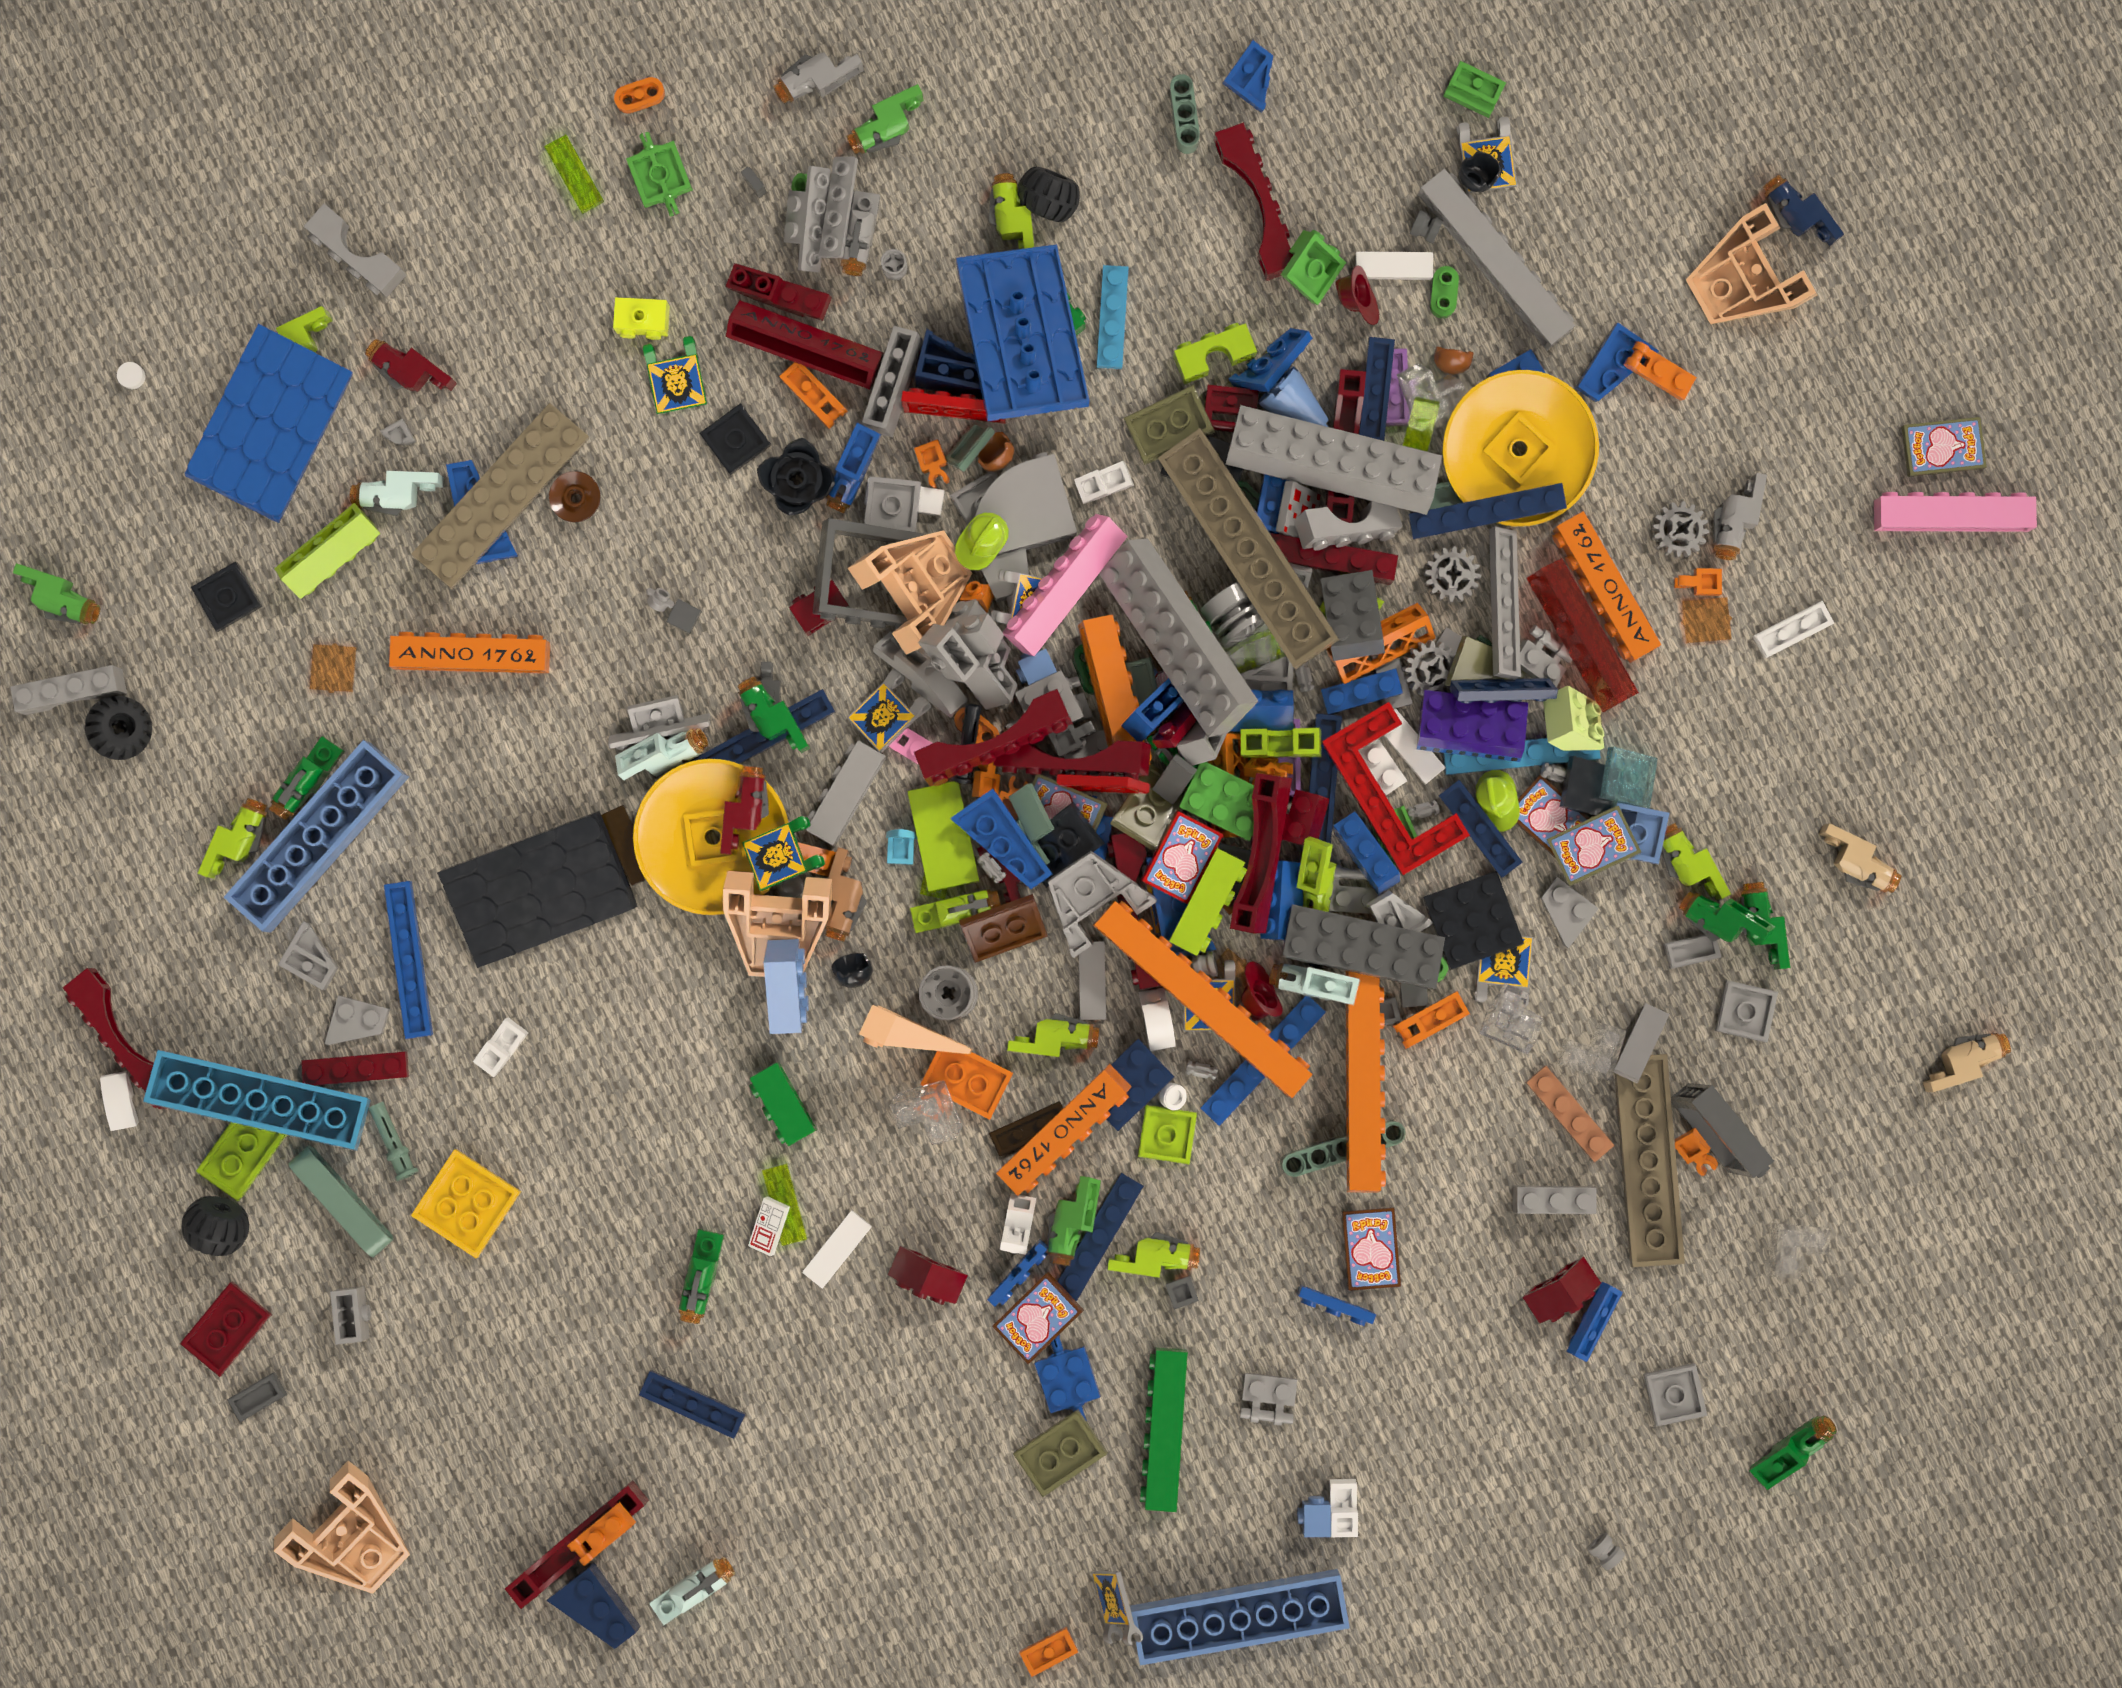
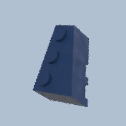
M926 328L915 375L916 387L931 391L948 392L950 395L955 396L970 394L976 396V399L983 400L974 355L955 347V344L948 340L946 342Z
M595 1563L584 1569L546 1600L614 1649L633 1636L641 1627Z

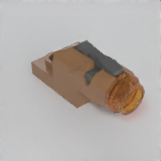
M838 847L828 879H832L833 903L831 904L829 917L824 929H826V937L845 942L846 936L849 937L850 931L854 929L867 904V900L862 895V882L842 876L844 871H849L852 857H849L850 851Z

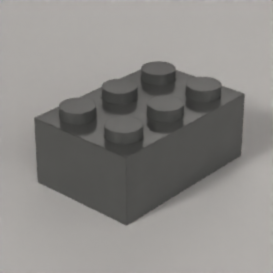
M1369 570L1321 578L1326 618L1340 639L1331 645L1333 661L1385 653L1373 571Z

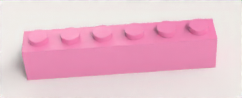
M1885 492L1874 500V531L2029 532L2037 527L2036 497H2027V493H2012L2010 497H2001V493L1998 492L1986 493L1985 496H1975L1973 492L1960 493L1959 496H1950L1948 492L1934 493L1933 496H1924L1923 492L1908 493V496H1898L1897 492Z
M1095 514L1088 519L1085 528L1070 542V547L1064 555L1055 561L1054 567L1049 574L1040 580L1038 588L1023 602V607L1017 615L1008 621L1006 629L1002 632L1004 636L1022 653L1035 656L1128 536L1107 516Z

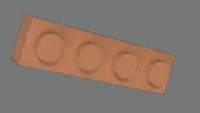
M1547 1066L1542 1067L1525 1082L1593 1162H1596L1615 1146Z

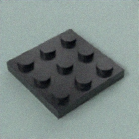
M1497 871L1423 897L1436 935L1445 937L1443 954L1450 971L1524 945Z

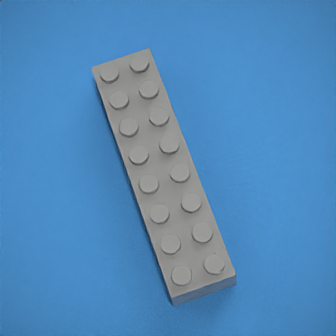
M1240 405L1226 465L1427 515L1434 498L1442 455Z
M1149 539L1127 540L1099 575L1207 736L1229 733L1253 708L1258 699Z

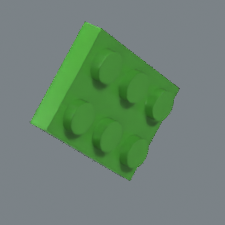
M1207 762L1200 763L1179 808L1247 841H1250L1253 835L1252 794L1254 785Z

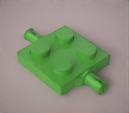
M644 132L647 142L643 133H641L639 138L644 149L637 155L626 158L643 205L645 208H648L658 203H665L669 216H674L671 206L677 215L680 212L674 199L679 195L693 191L675 142L671 141L663 145H653L650 133Z

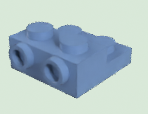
M1617 802V806H1619L1642 852L1628 860H1638L1659 865L1670 813Z

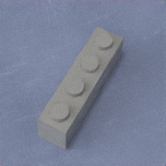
M897 326L893 327L862 420L865 427L892 438L903 408L901 402L902 391H908L923 345V339L918 332Z
M859 740L855 745L850 744L844 755L847 758L843 767L838 766L831 777L834 780L829 790L825 788L819 797L818 802L821 805L816 812L812 810L808 816L811 826L806 831L834 847L886 760L885 755Z

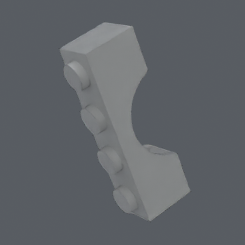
M325 204L304 225L310 233L307 237L318 247L324 244L329 249L327 254L337 263L341 260L348 265L346 270L356 279L363 277L367 281L365 286L375 295L382 293L387 298L407 275L382 252L371 257H360L352 254L347 246L349 225Z
M1371 501L1360 511L1358 523H1348L1340 520L1328 507L1304 510L1294 520L1302 548H1313L1314 550H1321L1329 545L1343 547L1351 542L1365 544L1373 539L1387 541L1395 537V533L1403 527L1397 507Z
M113 665L10 687L14 710L24 715L52 710V708L69 702L104 699L110 696L127 694L123 669Z

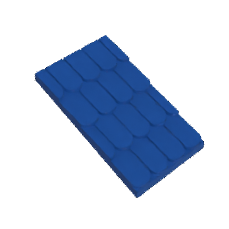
M1057 244L956 258L957 274L987 421L1089 407V396Z
M258 324L203 433V437L188 463L185 476L280 523L353 376V372Z

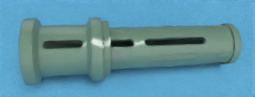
M380 1102L369 1107L368 1110L388 1151L386 1154L387 1161H391L397 1174L395 1177L396 1181L403 1180L419 1172L411 1162L408 1155L409 1149L401 1143L395 1126L386 1110L385 1103Z

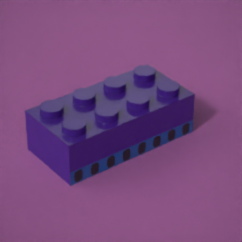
M1424 690L1416 749L1520 762L1525 750L1529 702L1498 700L1495 703L1485 701L1462 703L1457 701L1452 693Z

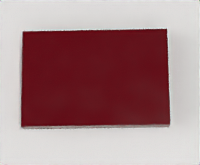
M232 1281L180 1342V1345L221 1377L272 1314Z

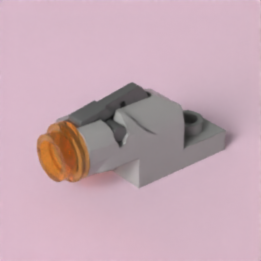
M825 52L819 53L814 57L805 54L781 75V78L777 80V84L773 88L783 104L788 101L791 103L797 98L813 92L812 88L814 87L821 98L863 72V63L856 54L853 57H845L835 68Z
M861 191L854 192L844 255L841 258L840 264L844 274L862 276L863 271L866 270L870 246L873 244L880 194Z
M1756 473L1751 477V480L1748 479L1746 481L1744 494L1748 495L1747 497L1731 494L1722 503V507L1714 510L1713 544H1715L1716 558L1736 560V556L1740 554L1741 544L1746 533L1744 528L1753 529L1758 525L1767 478L1766 474Z

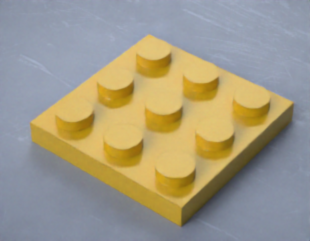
M454 1149L411 1216L468 1254L478 1258L522 1191L458 1149Z

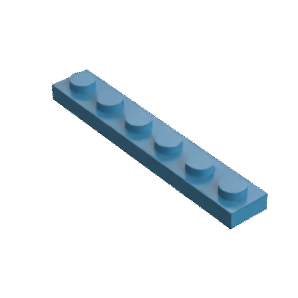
M1547 738L1525 740V750L1520 762L1443 753L1445 775L1541 766L1544 763H1549V765L1568 763L1570 756L1586 760L1601 759L1600 750L1563 751L1550 744Z

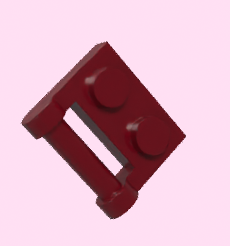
M1208 384L1205 411L1213 429L1216 431L1234 432L1236 422L1212 420V413L1238 416L1240 405L1257 409L1259 391Z

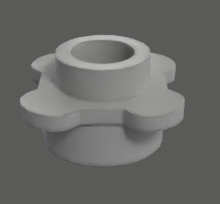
M648 588L646 590L647 595H649L647 603L652 609L663 612L667 607L673 608L674 602L670 600V594L665 589L657 588L654 590Z

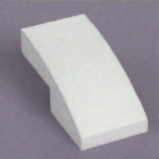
M1124 461L1074 479L1083 504L1134 486Z
M509 1017L504 1019L493 1037L486 1042L473 1062L492 1077H495L525 1039L528 1032Z
M124 1071L101 1076L102 1097L110 1130L114 1131L137 1126L139 1122L132 1101L134 1092L128 1072Z
M1329 1479L1331 1537H1358L1356 1479Z

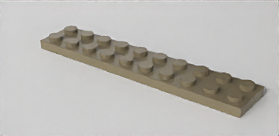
M1199 428L1158 457L1295 669L1299 668L1340 639L1202 429Z

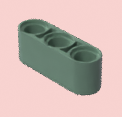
M1179 74L1172 79L1169 93L1175 141L1180 152L1190 154L1197 149L1200 138L1195 94L1191 78L1185 74ZM1177 86H1184L1188 91L1180 94L1175 91V88ZM1185 110L1191 116L1189 118H1181L1178 113ZM1185 135H1190L1194 138V141L1192 143H1185L1181 138Z

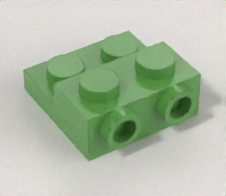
M1303 230L1289 251L1293 257L1281 275L1312 304L1319 305L1346 262L1339 256L1340 251L1337 248L1324 242L1325 237L1316 230L1311 232Z

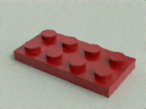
M917 388L902 391L901 402L905 413L1006 424V419L987 421L983 400L976 399L974 395L961 394L960 397L950 396V393L935 391V394H926L924 390Z

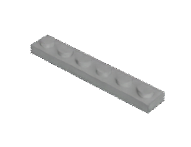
M1495 526L1489 530L1493 676L1516 680L1521 677L1517 531Z

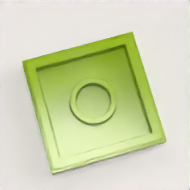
M1145 1105L1138 1157L1190 1165L1197 1113Z

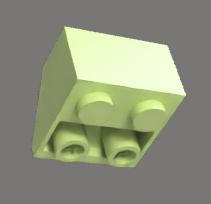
M1570 686L1559 689L1557 699H1547L1543 702L1547 739L1550 744L1563 751L1601 750L1604 748V730L1601 725V707L1598 702Z

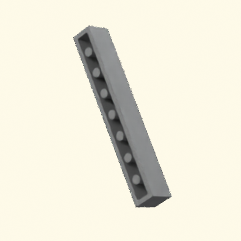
M1444 168L1420 188L1418 196L1436 217L1444 220L1442 225L1548 351L1575 327L1573 317L1568 311L1562 310L1559 307L1555 295L1550 290L1546 291L1540 284L1541 279L1534 271H1529L1524 265L1525 261L1521 254L1517 251L1514 252L1509 247L1506 236L1502 232L1495 230L1491 225L1492 220L1485 212L1481 213L1475 206L1476 201L1468 192L1465 193L1460 188L1457 177L1453 173H1448Z

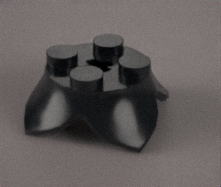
M804 438L790 442L784 448L781 456L770 457L764 460L757 468V475L761 485L774 496L777 508L789 516L807 511L812 504L827 497L835 485V478L831 469L820 462L815 446ZM796 474H800L803 482L799 485H795L791 481L792 477L796 478Z

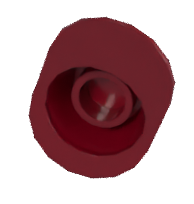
M1357 265L1353 268L1352 274L1336 280L1335 285L1338 297L1344 308L1353 312H1360L1368 324L1375 325L1378 323L1380 315L1377 301L1364 269Z
M1248 962L1245 966L1247 986L1241 995L1243 1006L1250 1012V1017L1253 1021H1259L1269 1015L1274 1017L1281 1016L1283 1012L1282 1004L1266 970L1257 962Z

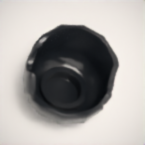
M1477 151L1470 158L1466 157L1458 170V176L1462 185L1470 191L1485 192L1496 183L1501 167L1491 154Z
M865 953L844 955L836 959L831 966L835 980L841 986L847 988H856L864 985L870 980L873 973L871 961L868 960Z

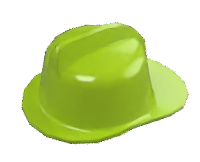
M985 512L974 517L959 536L955 545V554L959 563L970 570H981L991 564L1008 539L1009 529L1006 522L994 513Z
M1491 770L1484 773L1476 784L1475 794L1477 803L1499 832L1507 831L1517 823L1520 816V806L1514 780L1508 773L1501 770Z

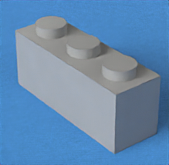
M1512 1185L1513 1212L1517 1214H1596V1187Z

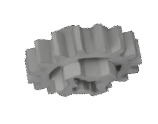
M1682 501L1678 507L1673 502L1669 505V510L1666 507L1660 510L1662 516L1656 515L1654 517L1658 524L1651 527V530L1657 531L1652 540L1660 541L1656 548L1661 549L1665 547L1666 556L1674 552V557L1678 559L1683 552V555L1687 558L1691 555V550L1694 553L1700 550L1698 544L1704 545L1706 543L1702 536L1709 533V530L1703 529L1708 520L1700 519L1703 511L1695 513L1694 504L1686 508L1685 501ZM1678 514L1686 515L1688 518L1679 517ZM1664 524L1667 526L1666 536L1664 534ZM1687 524L1683 532L1673 536L1678 527ZM1694 524L1696 527V536L1693 533ZM1672 542H1680L1683 546H1676Z
M1453 546L1451 552L1448 553L1447 549L1443 548L1441 556L1436 552L1432 555L1435 562H1427L1426 566L1430 570L1425 571L1424 576L1430 577V579L1426 581L1425 586L1432 585L1433 589L1430 594L1439 593V601L1444 597H1448V604H1451L1456 597L1460 603L1463 601V594L1467 597L1472 595L1470 588H1478L1479 585L1474 580L1481 578V574L1475 573V570L1480 565L1472 564L1475 556L1472 555L1467 558L1465 556L1466 549H1463L1461 553H1457V548ZM1448 559L1445 568H1437L1440 562ZM1459 561H1461L1467 567V569H1464L1459 564ZM1451 568L1454 570V574L1458 575L1453 583L1451 576L1447 575ZM1437 580L1446 586L1445 589L1438 584ZM1460 582H1468L1463 589L1457 591Z
M1428 640L1427 646L1419 642L1418 650L1410 648L1411 658L1404 657V660L1409 662L1408 666L1402 667L1403 671L1408 672L1404 680L1407 682L1412 681L1409 688L1412 690L1418 688L1417 693L1422 696L1424 690L1444 692L1443 687L1450 689L1449 686L1445 685L1455 657V655H1450L1453 649L1450 647L1444 648V643L1439 641L1435 646V642L1432 640ZM1428 653L1426 657L1420 659L1422 655ZM1443 660L1446 662V669L1443 665ZM1429 665L1435 667L1433 672L1427 670ZM1416 668H1417V670H1418V672H1419V677H1418V678H1417V676H1416V671H1415ZM1442 678L1439 682L1434 684L1436 680Z

